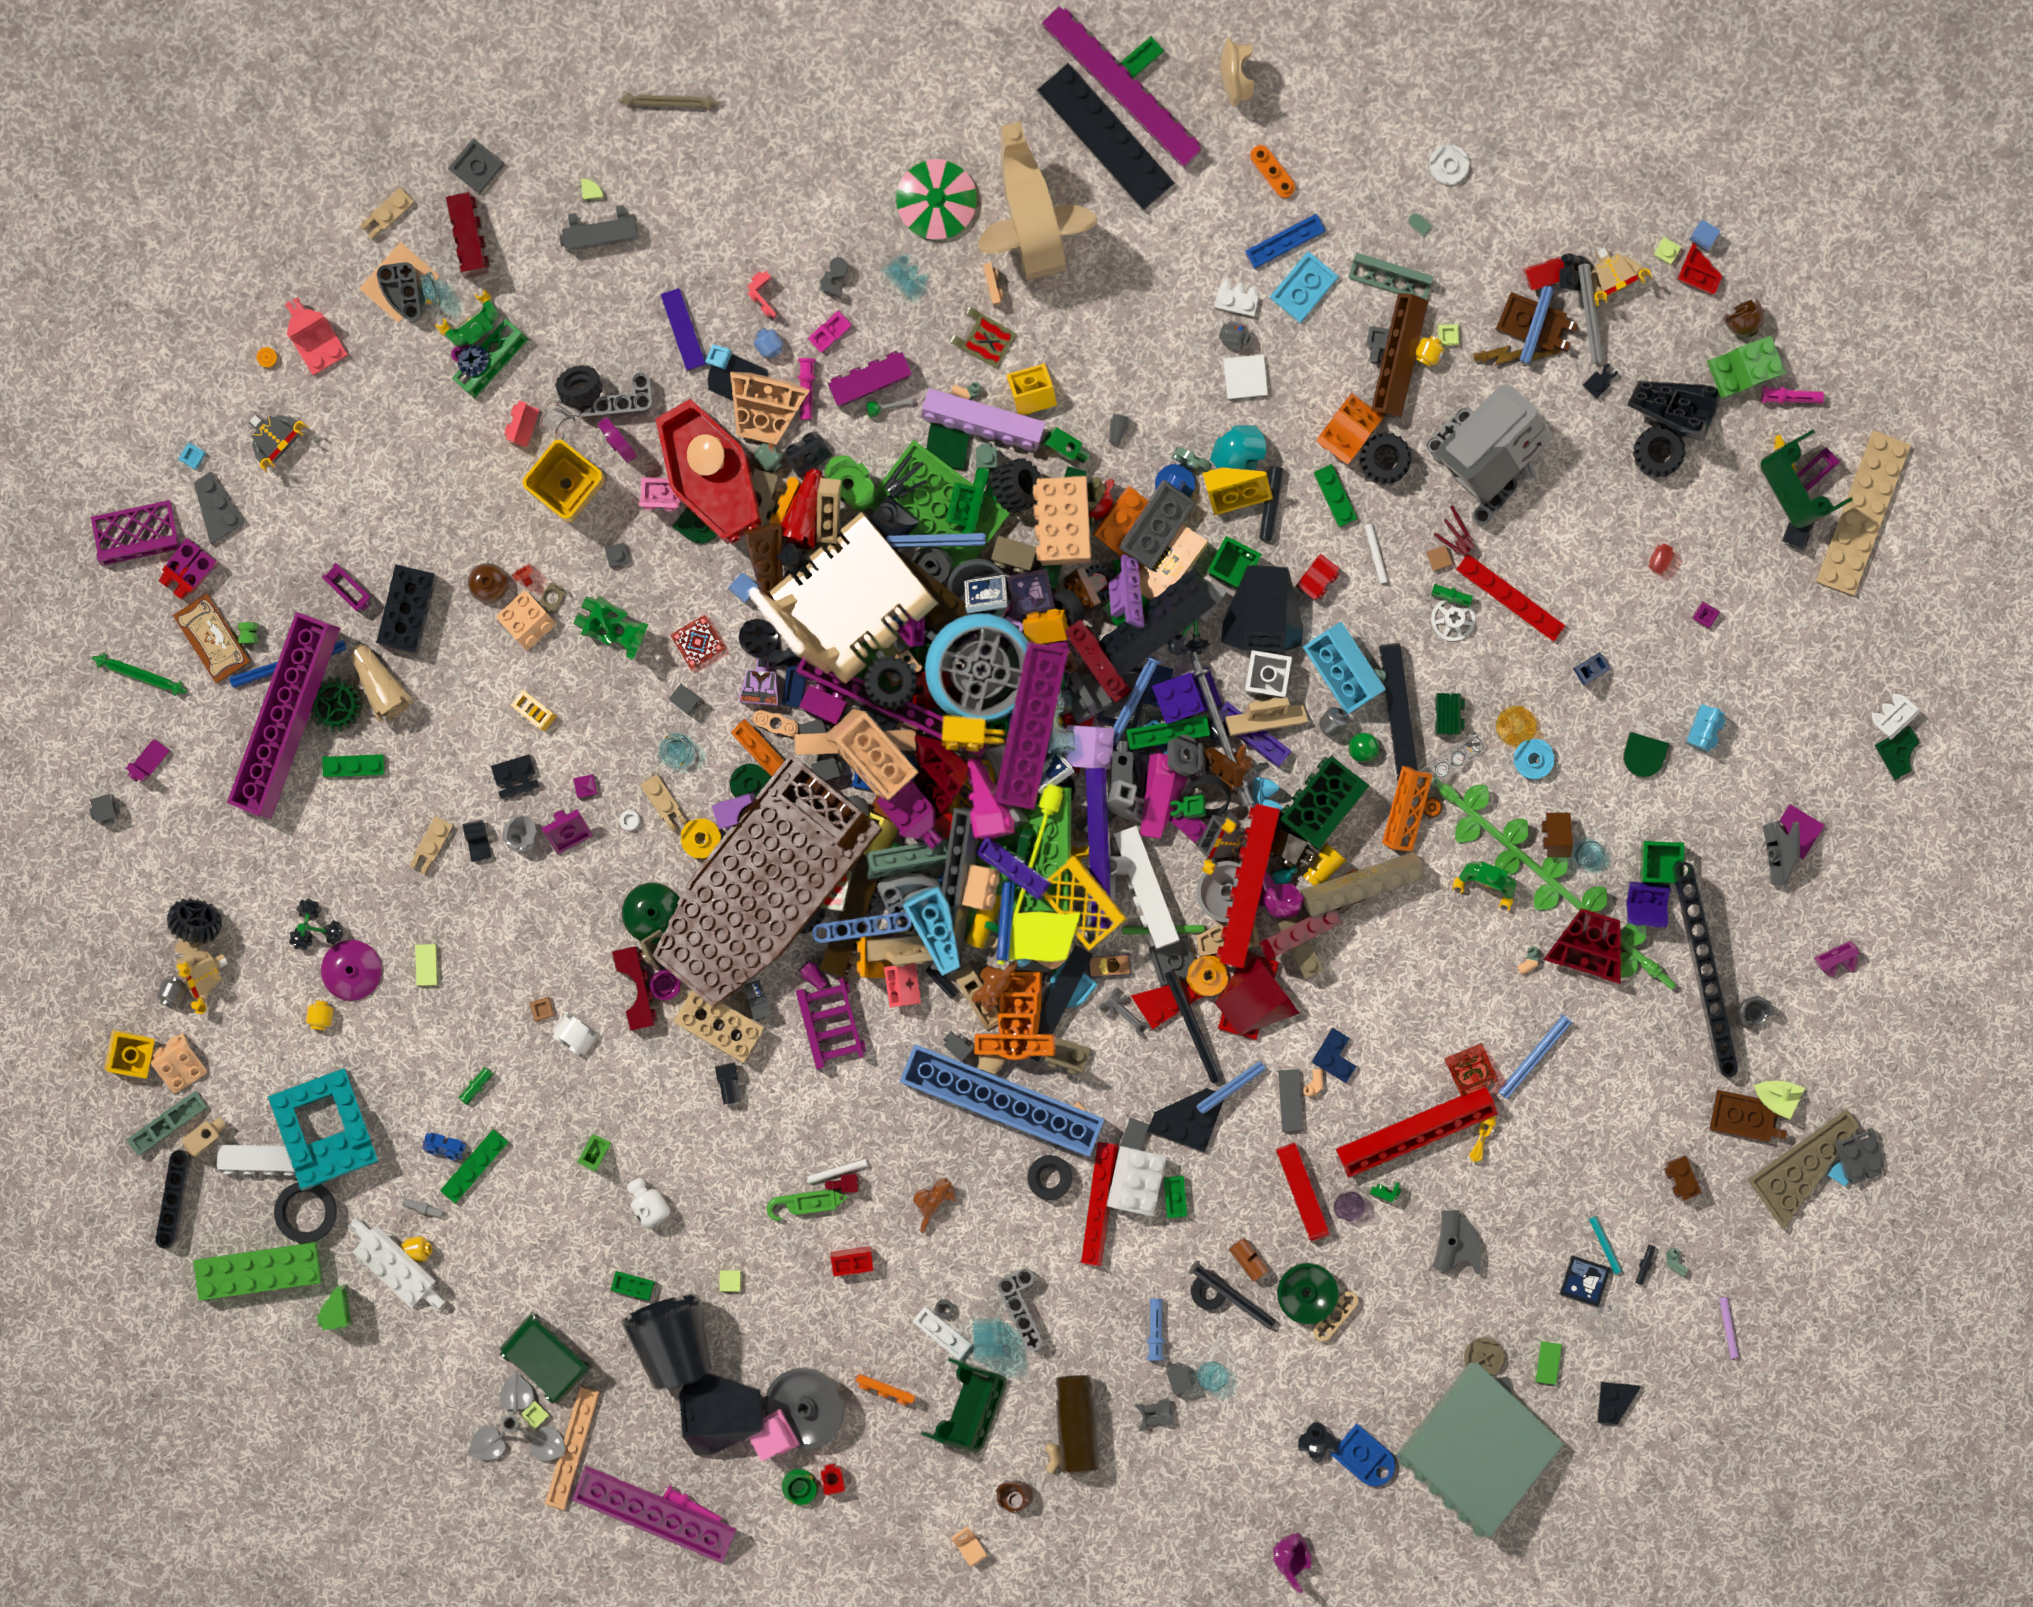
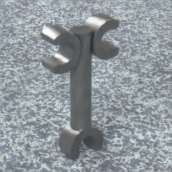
M1115 988L1112 991V996L1107 1002L1102 1003L1098 1009L1101 1010L1104 1006H1108L1110 1012L1106 1015L1107 1017H1110L1113 1014V1009H1115L1135 1027L1137 1035L1142 1037L1143 1034L1139 1031L1140 1026L1144 1025L1149 1029L1150 1025L1147 1022H1140L1119 1003L1123 1002L1127 996L1124 995L1121 999L1116 998L1115 993L1119 989Z

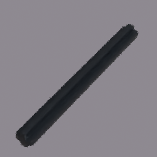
M1171 970L1165 973V978L1209 1079L1212 1083H1216L1221 1080V1076L1175 971Z

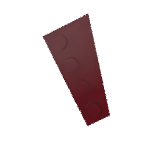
M470 192L447 196L446 202L450 222L453 224V237L458 247L456 248V253L461 264L459 266L460 273L464 278L488 273L487 268L490 267L488 255L484 256L483 248L486 247L484 235L480 236L479 228H482L480 216H476L474 210L478 208L476 197H472Z

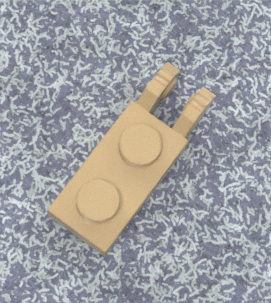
M401 188L397 189L370 214L371 216L361 224L360 228L365 230L376 220L379 226L368 235L371 239H374L383 229L386 230L414 204L413 200Z
M657 774L640 785L672 832L676 828L668 817L671 813L675 812L678 820L683 825L687 823L679 811V806Z
M435 816L416 850L417 853L409 867L414 869L421 855L428 858L421 868V873L425 875L432 861H435L453 825Z

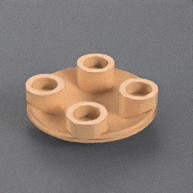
M700 435L689 444L687 460L690 467L696 473L711 475L724 466V450L719 438L711 435Z

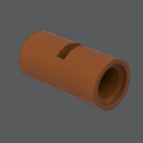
M1245 1237L1228 1249L1252 1282L1269 1271Z

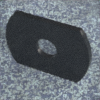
M731 354L725 370L714 366L710 367L708 389L733 401L730 372L754 373L768 377V370Z

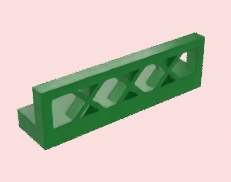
M505 319L480 346L488 353V347L492 343H498V349L495 352L488 353L490 358L486 369L477 376H471V379L466 384L459 380L464 375L460 370L452 379L475 399L529 339L511 322ZM509 326L513 332L509 337L502 338V332ZM472 355L471 360H468V362L473 366V361L477 358Z

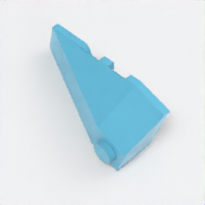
M940 888L926 889L907 898L903 907L941 975L959 968L960 962L949 905Z

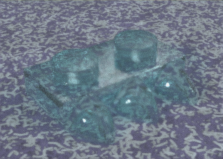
M903 254L898 257L896 256L882 269V272L910 300L926 285L928 275L924 274L915 277L919 265L913 264L906 267L910 255Z

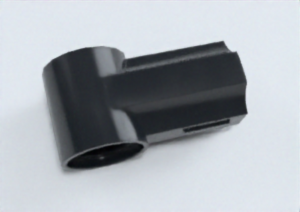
M735 1062L715 1066L724 1105L741 1102Z

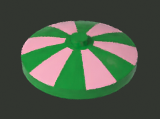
M931 159L916 164L906 172L897 189L896 205L902 222L911 232L928 240H945L958 235L969 225L976 211L977 194L972 179L964 169L947 160Z

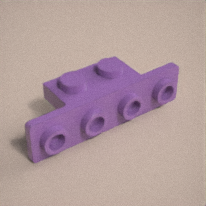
M1123 554L1120 556L1121 573L1108 582L1111 615L1118 618L1125 612L1126 622L1142 628L1144 626L1138 561Z

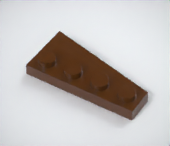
M778 522L743 531L758 589L773 601L776 600L772 597L770 591L783 580V565L776 558L782 551V524Z

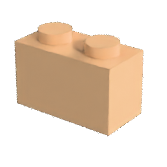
M969 864L961 905L992 910L996 901L995 894L1000 881V871Z

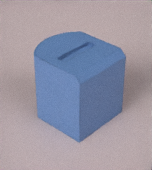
M1701 220L1689 240L1708 251L1721 230Z
M741 573L728 588L744 604L751 599L749 592L754 588L759 590L758 585L745 573Z

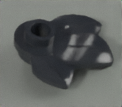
M1313 1422L1308 1426L1307 1432L1300 1436L1298 1449L1300 1451L1308 1450L1310 1458L1314 1462L1319 1463L1326 1454V1451L1338 1452V1442L1333 1434L1327 1432L1324 1424ZM1314 1429L1319 1430V1436L1314 1435Z

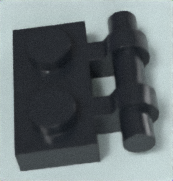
M1572 253L1564 254L1561 257V260L1564 262V268L1559 269V289L1582 294L1578 266L1581 264L1590 265V261L1585 256H1576Z
M530 754L491 766L496 785L505 784L506 789L498 791L501 799L506 797L513 798L515 794L525 791L529 793L532 792V789L540 787L538 780L530 781L528 777L536 774ZM522 778L523 784L512 787L511 781Z

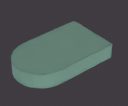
M1414 213L1409 217L1408 222L1410 226L1422 236L1432 227L1420 214Z

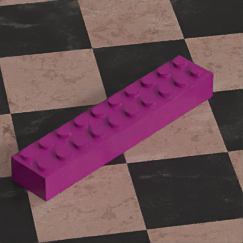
M295 613L230 792L228 804L257 816L272 819L338 638L340 627L303 613Z

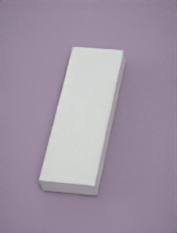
M926 1306L912 1321L958 1360L972 1346L970 1342Z

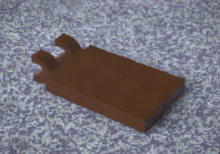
M1510 292L1496 330L1526 341L1538 302ZM1548 307L1536 346L1550 352L1556 347L1568 353L1571 343L1562 340L1561 337L1564 330L1575 334L1578 324L1566 320L1567 313Z
M1717 1090L1709 1130L1770 1142L1771 1136L1785 1139L1787 1132L1775 1129L1777 1117H1785L1771 1111L1763 1104L1760 1098Z

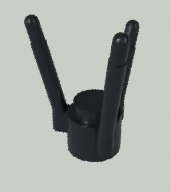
M911 454L903 461L885 486L895 499L898 496L902 498L907 493L927 483V480H923L903 490L906 488L904 482L924 465L923 462H920L901 480L897 478L912 458Z

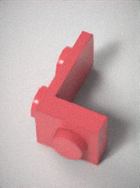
M766 271L763 273L758 272L751 278L753 282L747 286L749 289L747 294L754 302L758 300L763 307L760 309L768 318L772 316L775 319L777 314L757 292L771 280V276Z

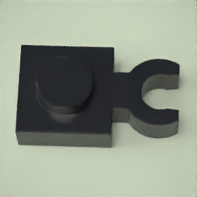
M1609 363L1603 367L1601 375L1595 371L1582 385L1595 399L1611 385L1607 380L1613 379L1618 374L1617 370L1613 374L1607 373V368L1610 366Z

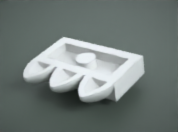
M1226 279L1219 287L1214 308L1254 317L1258 301V290L1254 285L1245 294L1242 282L1238 283L1231 290V283L1229 279Z
M1900 694L1892 695L1895 706L1882 704L1885 716L1880 713L1872 714L1876 727L1890 740L1920 713L1914 704Z

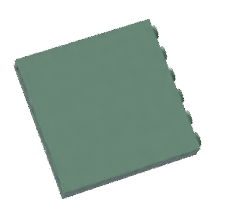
M1473 1362L1465 1367L1395 1456L1399 1459V1464L1402 1467L1410 1469L1414 1473L1413 1476L1420 1483L1424 1482L1429 1487L1428 1491L1432 1495L1439 1496L1443 1500V1505L1447 1509L1455 1511L1458 1514L1457 1518L1461 1522L1473 1528L1472 1532L1476 1536L1487 1538L1493 1535L1564 1444L1477 1362Z

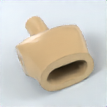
M980 1055L977 1068L997 1076L1003 1068L1006 1058L1000 1055Z

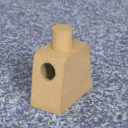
M220 1117L211 1124L205 1121L181 1140V1144L192 1158L196 1159L220 1139L218 1133L227 1126ZM204 1132H209L211 1134V1136L207 1139L203 1138L201 1135Z

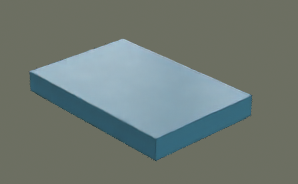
M1307 251L1269 298L1297 322L1301 323L1339 276Z

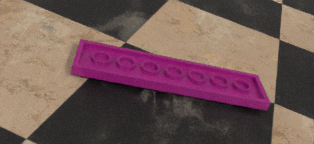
M1027 642L995 794L996 803L1035 809L1068 649Z
M587 1465L582 1472L572 1501L719 1563H723L737 1529Z

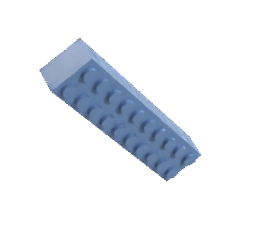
M916 1044L913 1046L900 1082L1089 1157L1104 1121L1102 1117Z

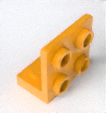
M861 937V941H858L857 951L861 953V961L857 962V973H860V977L885 978L884 967L891 966V962L887 959L866 961V941L891 937Z

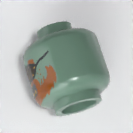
M763 443L753 453L755 455L754 463L764 472L772 471L775 473L782 467L783 454L774 444Z

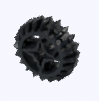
M189 897L188 900L182 898L180 902L176 901L171 906L167 915L168 929L171 930V934L176 935V939H182L183 943L186 941L190 942L191 945L197 943L200 946L201 943L207 945L209 941L213 942L218 937L222 928L221 914L218 913V909L213 908V904H207L206 900L203 902L199 901L198 898L192 900Z

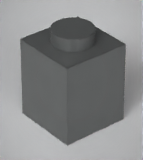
M680 684L669 698L673 704L687 715L690 713L695 714L701 706L699 703L701 699L683 684Z
M1181 1362L1170 1364V1369H1167L1166 1372L1173 1394L1193 1389L1186 1364L1181 1365Z

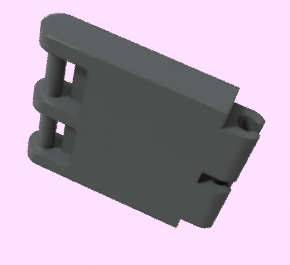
M1872 1127L1864 1133L1858 1135L1855 1133L1850 1138L1835 1141L1844 1177L1849 1179L1851 1184L1854 1185L1865 1181L1866 1177L1870 1179L1882 1174L1881 1167H1884L1875 1131ZM1869 1135V1137L1859 1140V1138ZM1851 1141L1853 1142V1143H1851V1144H1848V1145H1846V1146H1843V1144H1846V1143L1851 1142Z

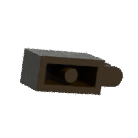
M1278 827L1275 828L1270 857L1274 859L1276 856L1282 858V863L1291 868L1293 865L1300 867L1301 864H1304L1312 869L1315 868L1316 860L1320 859L1319 855L1309 850L1311 846L1308 843ZM1307 854H1309L1310 856L1308 860L1305 861L1304 858Z

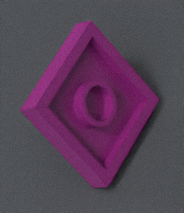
M578 809L567 815L564 810H559L553 815L555 821L542 827L545 836L557 855L593 837L590 828Z

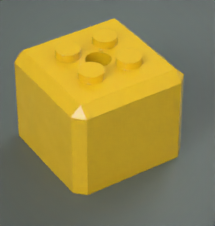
M562 439L552 442L522 479L523 487L528 493L564 522L570 523L576 520L605 484V476L591 462ZM564 478H569L572 482L571 487L568 489H563L560 486V482Z

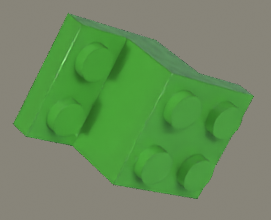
M1772 336L1740 346L1724 355L1707 361L1721 399L1786 374Z

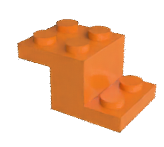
M1351 393L1318 436L1316 442L1322 448L1333 453L1340 461L1349 464L1384 416L1372 412L1368 404Z

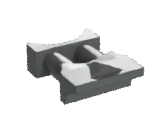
M1170 1399L1159 1400L1151 1405L1143 1406L1142 1403L1134 1405L1142 1413L1143 1417L1139 1430L1147 1429L1146 1426L1162 1424L1164 1426L1174 1424ZM1153 1412L1157 1414V1416L1148 1418L1144 1416V1414Z

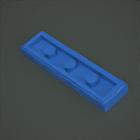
M1316 213L1245 250V253L1253 268L1256 269L1323 234L1326 230Z

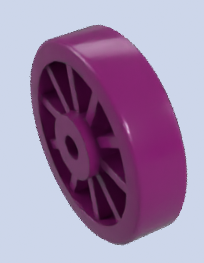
M608 417L603 418L597 423L599 429L606 436V441L615 452L617 451L627 464L637 457L635 451Z

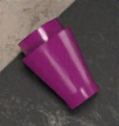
M811 960L798 970L801 974L800 976L818 991L827 984L816 963H812Z

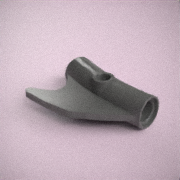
M1772 822L1762 826L1769 859L1770 884L1785 885L1789 884V877L1800 855L1799 823L1793 822L1791 831L1787 835L1781 829L1780 822Z
M1460 1210L1441 1211L1440 1238L1432 1267L1449 1273L1456 1264L1466 1260L1470 1262L1475 1273L1480 1274L1481 1250L1478 1237L1460 1214ZM1450 1238H1454L1455 1240L1453 1245H1449L1448 1240Z

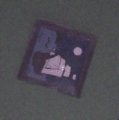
M1047 569L1007 576L1015 617L1055 609Z

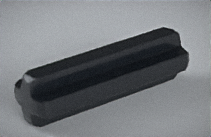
M930 965L925 970L926 973L950 999L954 998L958 994V990L944 975H941L939 970L931 969Z

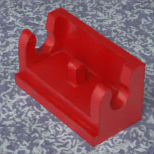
M1562 256L1523 268L1528 287L1531 291L1559 282V269L1564 268V262L1561 260Z
M871 1246L830 1252L833 1277L874 1271Z

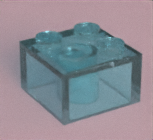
M997 1317L973 1318L974 1361L999 1360V1355H1003V1343L998 1342V1335H1002V1321H998Z

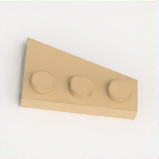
M1255 919L1248 949L1260 947ZM1228 922L1216 925L1196 936L1199 957L1217 954L1218 946H1223L1224 939L1221 938L1223 926L1227 927Z

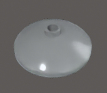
M1223 861L1215 864L1216 868L1212 875L1203 872L1197 884V899L1200 907L1209 917L1220 922H1228L1229 919L1225 918L1228 906L1232 907L1233 899L1230 898V895H1224L1223 890L1225 888L1231 890L1232 886L1236 887L1238 879L1234 878L1237 866L1241 867V864Z

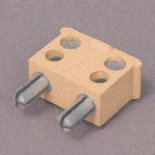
M899 639L896 642L894 641L893 645L899 653L894 655L893 658L899 657L902 658V661H907L909 666L913 668L914 674L921 670V663L916 661L907 647L904 648ZM878 650L881 656L885 657L883 652L881 650ZM876 652L875 654L880 660L881 656ZM906 655L910 656L908 660H904ZM893 672L885 673L891 681L892 687H896L903 682L898 674Z

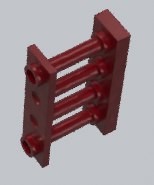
M1079 620L1064 631L1109 698L1112 697L1114 702L1117 703L1131 693V688L1114 669L1088 625L1085 626L1083 621Z

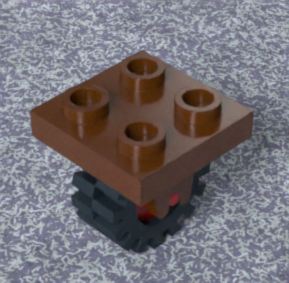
M1094 564L1086 570L1082 566L1063 578L1065 588L1074 592L1083 603L1085 613L1110 597L1108 582L1116 577V575L1112 576L1111 573L1113 571L1111 569L1108 571V566L1106 565L1102 567V564L1096 566Z

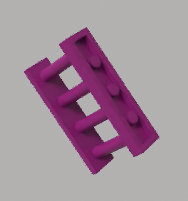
M843 978L839 979V986L812 993H809V991L805 992L804 988L795 990L816 1069L824 1068V1063L827 1060L856 1052L859 1053L861 1058L864 1057L863 1053L867 1052L864 1040L860 1041L849 1002L848 993H851L848 981L844 982ZM843 993L846 1005L816 1013L814 1011L810 1012L808 1004H811V1001ZM848 1013L850 1025L824 1032H815L814 1024L818 1020ZM853 1032L856 1044L828 1052L820 1051L819 1043H822V1040Z

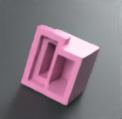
M781 1408L763 1418L764 1431L749 1437L761 1461L779 1452L782 1455L800 1445Z

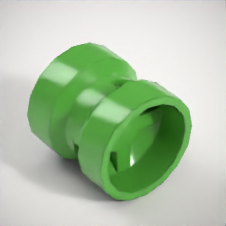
M257 622L238 623V630L240 631L238 644L259 643V637L256 632L258 630Z

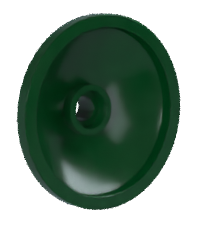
M645 883L637 886L627 895L622 906V920L625 928L639 941H642L658 930L665 933L669 925L668 922L678 907L679 897L672 889L660 883ZM649 909L655 910L654 916L650 917L648 915ZM661 937L654 938L651 943H658Z
M1301 1263L1291 1267L1283 1274L1277 1287V1299L1280 1308L1291 1320L1301 1324H1315L1326 1319L1335 1309L1338 1301V1286L1332 1274L1324 1267L1314 1263ZM1309 1289L1311 1291L1310 1296L1305 1297L1303 1291Z

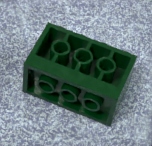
M1332 755L1329 758L1324 757L1317 765L1318 772L1316 774L1312 772L1304 783L1307 786L1303 790L1299 788L1291 798L1294 801L1291 806L1287 804L1279 813L1281 816L1279 821L1316 851L1321 848L1370 786ZM1329 780L1332 782L1336 780L1338 782V789H1331ZM1323 796L1326 804L1318 805L1316 797ZM1304 812H1311L1313 820L1306 821L1304 819L1305 815H1303Z

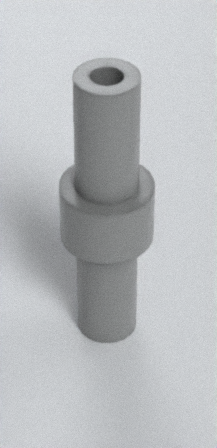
M404 1198L402 1206L417 1210V1213L422 1215L426 1213L441 1218L443 1210L428 1206V1203L422 1201L419 1203Z

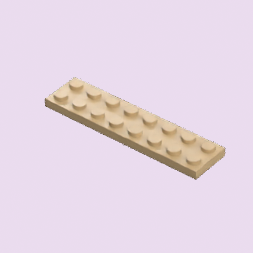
M1874 430L1871 432L1847 499L1852 497L1853 501L1846 504L1842 509L1815 582L1852 596L1855 595L1911 444Z

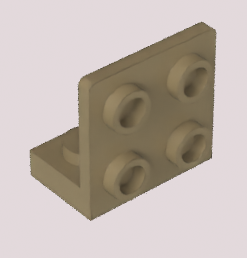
M1055 1037V1055L1046 1056L1045 1061H1048V1066L1057 1069L1060 1066L1067 1067V1072L1079 1075V1072L1084 1073L1091 1048Z

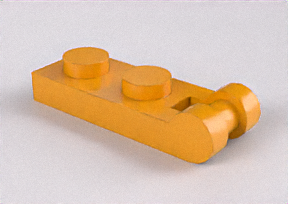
M788 478L786 482L788 489L785 495L780 496L777 503L779 509L776 514H772L769 524L776 522L781 524L800 486L797 478Z

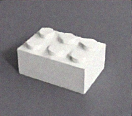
M1120 1146L1107 1206L1153 1216L1166 1156Z

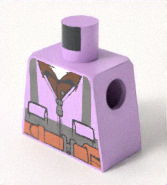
M757 659L756 670H747L739 698L740 703L778 706L776 672L768 671L769 660Z

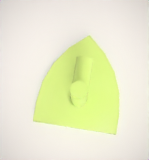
M1767 1081L1754 1085L1758 1097L1765 1106L1778 1115L1790 1120L1805 1090L1801 1086L1786 1081Z

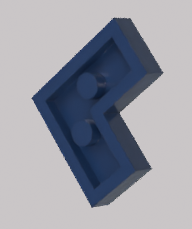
M1332 1027L1311 1063L1347 1083L1356 1065L1339 1055L1350 1038Z

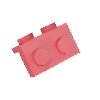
M518 401L517 405L514 404L511 411V416H513L512 422L507 424L504 435L507 436L506 440L523 447H528L540 410L522 401Z

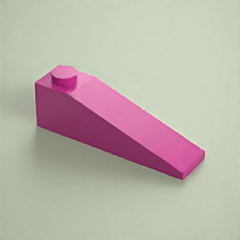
M1157 753L1150 755L1140 836L1161 838L1171 817L1170 812L1174 810L1170 802L1178 801L1187 782V776L1180 775L1168 767V756L1165 754Z
M969 758L968 777L969 783L973 786V792L969 796L970 801H973L974 810L970 811L975 838L995 839L1015 833L1014 819L1006 804L996 803L995 794L997 788L981 759Z

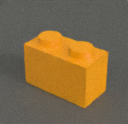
M1051 609L1045 613L1031 612L1025 615L1022 625L1028 642L1043 644L1067 640L1068 636L1064 631L1069 626L1065 610Z

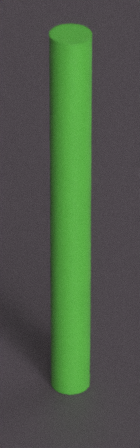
M1174 925L1177 933L1204 932V925ZM1143 926L1123 927V935L1150 934L1148 926L1145 928Z

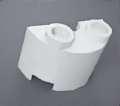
M566 1012L553 1029L554 1035L552 1037L561 1044L564 1041L570 1045L568 1049L576 1055L580 1053L585 1055L599 1035Z

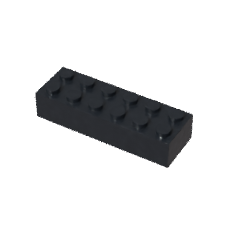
M1193 568L1191 571L1183 574L1174 584L1169 585L1160 595L1152 598L1142 608L1144 626L1142 628L1123 621L1116 629L1103 636L1099 641V645L1120 677L1131 671L1217 604L1209 584Z

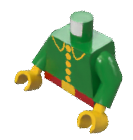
M482 289L483 294L481 296L477 293L475 294V297L481 302L483 307L454 329H451L446 319H442L444 324L441 326L435 324L440 334L445 335L455 346L471 345L494 328L498 312L491 301V296L485 289Z
M1474 861V863L1466 864L1459 877L1454 879L1452 890L1457 887L1460 888V893H1463L1467 881L1476 883L1503 894L1504 896L1498 906L1501 908L1502 905L1508 907L1507 911H1509L1514 902L1513 896L1517 884L1516 880L1510 877L1511 874L1508 871L1482 861Z

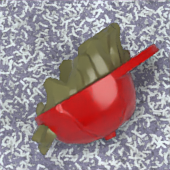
M1096 477L1087 483L1089 525L1094 526L1095 520L1104 518L1113 507V497L1110 494V490L1115 481L1111 478L1102 483L1101 478Z

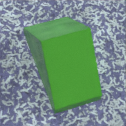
M592 1134L577 1163L595 1172L598 1171L611 1142Z

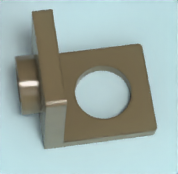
M661 930L640 941L643 953H641L643 959L657 971L660 969L658 961L652 956L658 943L653 944L651 941L654 938L662 937L663 932Z

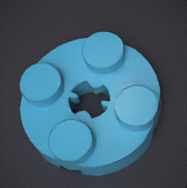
M1529 739L1522 742L1514 752L1513 763L1517 772L1527 779H1539L1546 776L1554 765V755L1549 744L1540 739ZM1537 754L1539 756L1537 759H1540L1539 763L1530 764L1529 755Z

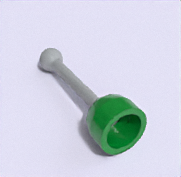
M910 397L906 401L880 405L876 401L866 402L868 417L878 416L882 409L906 404L914 405L915 399Z

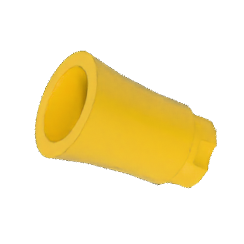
M1327 843L1324 844L1318 854L1320 859L1316 860L1315 868L1308 867V871L1303 875L1313 886L1326 882L1347 861Z

